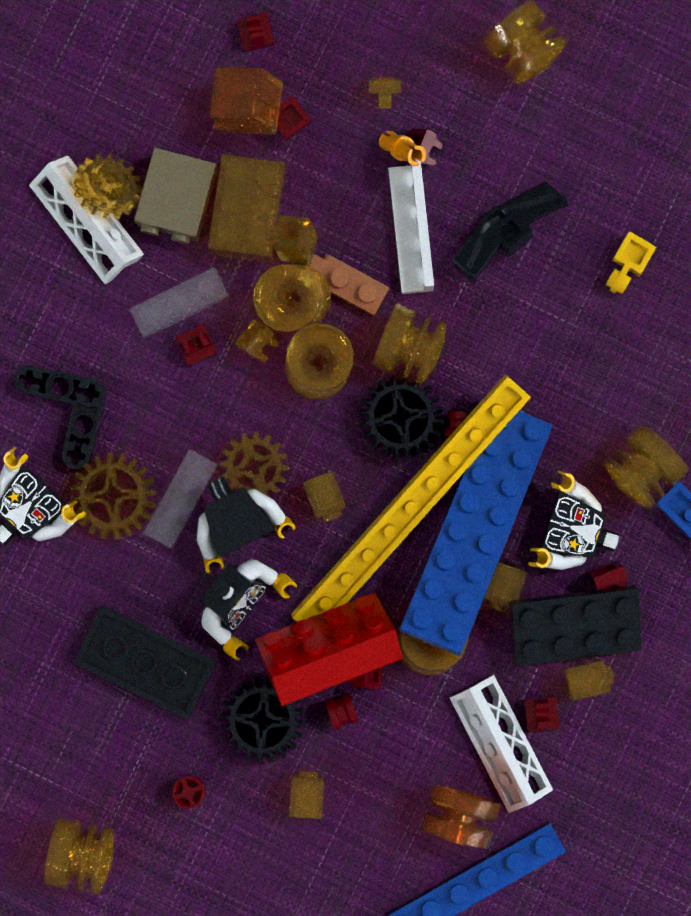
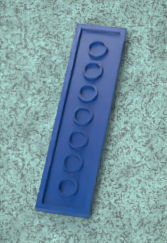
M518 411L464 472L399 632L460 657L553 424Z

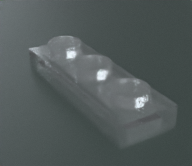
M215 267L129 310L145 339L228 298L229 295Z
M189 449L143 534L172 549L218 464Z

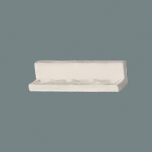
M69 156L48 163L30 183L31 189L104 284L111 282L123 268L137 262L144 255ZM47 178L54 186V195H50L42 185ZM64 204L69 205L72 209L73 220H69L64 214ZM83 229L88 230L92 235V245L87 244L83 239ZM102 254L107 255L114 264L110 271L102 263Z
M418 161V166L409 165L388 168L402 294L429 292L434 289L420 161Z
M494 675L450 697L508 813L531 805L553 790ZM488 687L493 697L492 704L486 701L481 689ZM499 717L505 720L508 726L507 733L503 732L498 725ZM514 746L520 749L523 755L522 762L515 758L513 754ZM529 775L535 778L540 788L535 793H533L528 783Z

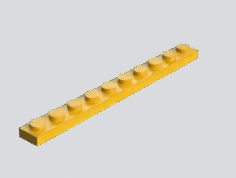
M505 374L291 613L292 618L298 622L348 603L531 397Z

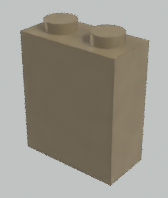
M154 147L134 219L136 225L141 227L140 231L152 236H159L160 232L172 235L171 240L182 244H189L190 240L198 242L218 171L216 163Z

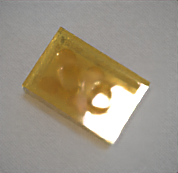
M222 154L208 243L210 254L273 263L287 171L285 163Z

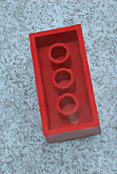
M375 593L359 597L352 602L331 608L326 612L300 620L295 624L269 632L255 639L263 666L281 706L403 659L396 631Z

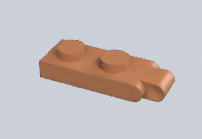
M311 253L302 269L307 274L313 276L310 281L311 283L372 316L376 315L390 288L328 254L321 258Z

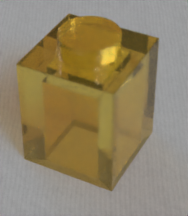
M279 215L272 245L280 260L311 265L318 240V235L309 218Z
M333 471L303 482L317 520L323 518L324 523L342 517L341 511L346 509V505Z
M498 562L484 596V600L489 601L488 607L506 613L507 608H510L509 601L519 599L527 572Z
M604 660L563 668L570 700L573 701L611 692L610 685L615 684L612 668L610 665L605 666Z
M299 770V776H292L289 817L322 819L325 778L318 777L317 771Z

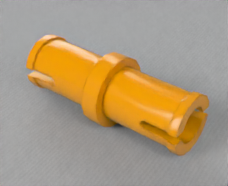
M385 131L388 136L383 133L381 134L379 145L383 150L390 152L393 158L399 161H407L413 166H418V161L424 162L426 158L425 149L420 145L414 144L411 138L405 135H397L393 131Z

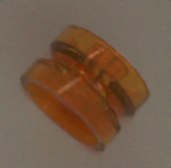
M433 784L429 802L433 806L447 812H426L421 829L449 842L489 849L494 832L490 827L477 823L476 819L487 822L496 821L501 803L462 790Z

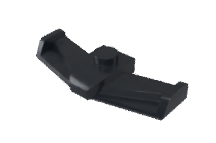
M545 181L499 206H494L482 217V221L451 261L458 272L474 285L479 275L500 248L506 254L512 256L534 237L532 230L527 225L561 207H567V199Z

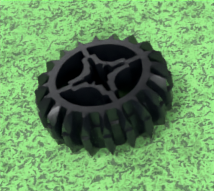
M395 375L390 376L391 386L387 387L383 379L379 380L380 392L373 387L368 389L370 395L374 397L373 400L365 397L361 400V403L368 406L369 409L358 410L359 416L367 417L368 421L358 423L359 429L369 428L370 430L362 436L363 440L366 441L374 437L375 441L371 444L370 449L374 451L379 445H382L384 448L381 451V457L383 458L387 456L388 450H393L394 461H398L399 452L405 451L407 461L411 460L410 450L415 449L419 457L422 456L424 453L420 446L421 444H424L429 449L434 446L432 441L428 439L429 435L434 438H439L441 435L440 432L433 429V426L444 425V420L434 418V415L443 413V407H432V404L439 401V396L434 395L428 399L426 395L430 393L432 387L427 385L420 391L418 387L420 386L421 379L416 378L413 386L408 385V375L403 376L402 384H397ZM401 393L415 396L425 408H408L403 402ZM391 394L393 400L392 411L382 415V417L374 418L377 405L382 399ZM397 402L399 403L400 410H404V414L407 412L411 416L405 421V434L402 432V427L397 425L398 421L394 423L391 418L396 416ZM427 418L425 431L416 440L410 442L409 426L415 421ZM377 427L394 428L399 434L401 444L385 439L378 432Z
M268 676L263 678V686H258L257 678L252 677V688L248 689L243 681L240 682L239 688L243 693L239 695L236 691L231 690L229 695L235 699V702L223 701L222 706L231 709L230 714L221 713L219 715L220 719L229 720V725L220 727V731L227 732L231 730L232 733L231 736L224 740L225 743L230 744L236 740L238 745L233 749V753H239L243 747L247 750L244 755V760L246 761L250 759L252 752L257 753V764L262 763L263 754H268L269 762L274 763L275 751H278L282 758L287 757L283 747L287 745L290 749L295 750L297 745L290 739L292 736L297 739H302L304 736L303 733L296 731L295 728L296 726H306V721L297 720L296 716L304 714L306 712L305 708L295 709L293 705L301 699L285 705L288 709L289 717L275 715L271 711L270 694L276 697L277 695L274 688L269 686L270 679ZM260 693L258 709L255 712L237 713L239 706L247 697ZM263 703H265L266 716L280 722H272L271 725L266 724L267 728L263 729V736L261 737L259 722L246 719V717L254 718L255 714L259 716V711L263 710ZM237 723L248 724L255 729L256 745L249 743L242 737ZM281 726L289 727L287 734L282 740L274 745L266 746L269 729Z

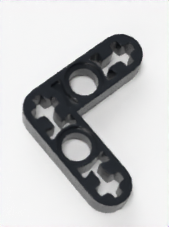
M35 366L21 367L14 376L15 386L20 392L29 396L73 405L63 446L62 459L64 464L73 470L86 469L92 461L105 405L106 390L99 381ZM29 372H33L34 378L44 381V375H49L45 383L46 393H40L43 388L41 385L31 384L30 388L26 389V384L21 381L22 376L28 377ZM59 378L66 379L69 383V390L63 396H57L52 392V384ZM75 381L80 382L78 388L83 390H90L91 385H94L95 390L100 393L99 398H93L92 402H87L88 398L86 396L76 393L77 400H72L71 398L75 393ZM82 416H88L93 421L92 430L86 434L79 433L75 427L77 419ZM73 435L80 439H90L89 445L82 443L81 453L85 454L86 457L85 460H79L77 465H74L73 459L69 457V453L75 452L78 445L77 441L71 442Z

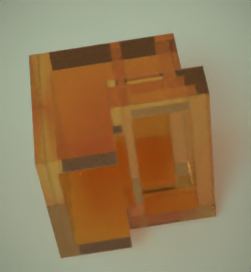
M216 67L209 115L210 118L215 120L214 130L224 133L276 135L283 81L263 68Z

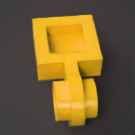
M629 231L612 259L613 262L622 266L621 271L614 269L605 285L610 287L609 291L614 294L616 292L623 294L631 280V277L627 275L628 271L640 276L657 247Z

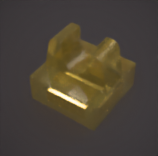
M369 78V93H378L379 109H391V93H401V78Z
M254 319L235 344L250 356L266 361L268 357L262 353V348L266 343L277 348L278 341L273 336L274 332Z

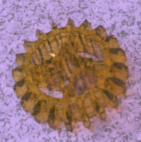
M107 453L106 464H103L102 459L96 456L94 457L97 465L96 468L93 469L90 464L85 463L83 467L89 472L88 475L85 477L79 472L75 475L77 479L83 481L82 485H71V490L80 492L79 496L70 497V502L77 501L81 505V507L74 509L75 514L78 515L83 511L86 513V516L80 520L79 524L85 526L92 522L89 533L93 535L101 527L100 534L103 539H107L109 530H112L113 538L119 540L121 536L120 529H123L126 536L130 537L133 535L130 525L133 524L138 530H142L143 525L138 519L140 517L146 520L151 519V515L144 512L145 507L156 508V504L147 501V497L156 496L157 491L153 489L146 490V486L154 483L152 477L142 480L141 477L148 470L143 466L135 471L134 469L138 461L134 458L126 466V455L120 454L117 463H114L113 454ZM116 470L128 473L135 480L138 489H122L119 485ZM106 472L107 477H105L104 488L98 492L88 494L93 481L99 475ZM113 487L116 488V492L128 495L116 499L114 506L110 505L111 501L99 498L111 494ZM139 499L134 512L125 520L120 521L123 504ZM89 504H105L111 523L98 519L91 511Z

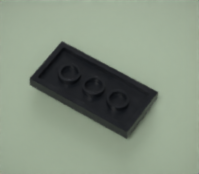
M635 585L509 601L513 662L516 666L642 650L639 589Z
M101 605L73 663L189 720L217 661Z

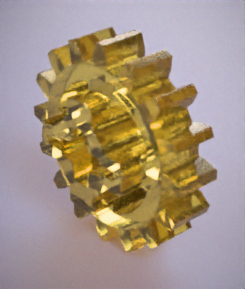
M96 154L94 160L87 157L83 165H79L72 186L77 188L74 193L75 197H83L81 206L86 207L90 205L92 207L91 214L95 215L98 211H101L103 218L107 219L109 214L113 213L116 219H120L122 213L128 216L139 203L143 187L138 185L141 177L132 175L133 166L127 168L123 166L124 159L121 158L118 162H115L112 155L108 154L107 159L103 160L100 154Z
M256 431L254 432L253 439H248L245 433L242 434L243 442L241 443L232 439L230 442L234 449L232 451L223 450V454L228 457V461L220 462V467L226 468L228 471L222 476H225L226 480L231 479L232 481L229 484L231 490L245 487L247 491L257 489L268 496L267 491L271 489L277 494L279 492L276 486L277 482L286 483L287 481L281 476V473L287 472L290 469L289 466L282 465V461L288 458L287 453H278L282 444L278 442L272 446L270 444L271 435L268 434L264 440H260L259 432ZM254 446H262L272 454L263 456L255 451ZM243 450L245 456L241 464L233 467L236 456ZM254 458L258 463H265L263 464L264 466L259 468L260 473L254 475L252 471L245 470L246 467L250 466V460ZM276 466L274 477L269 483H266L265 476L268 470ZM247 477L254 481L256 488L244 486L237 479Z

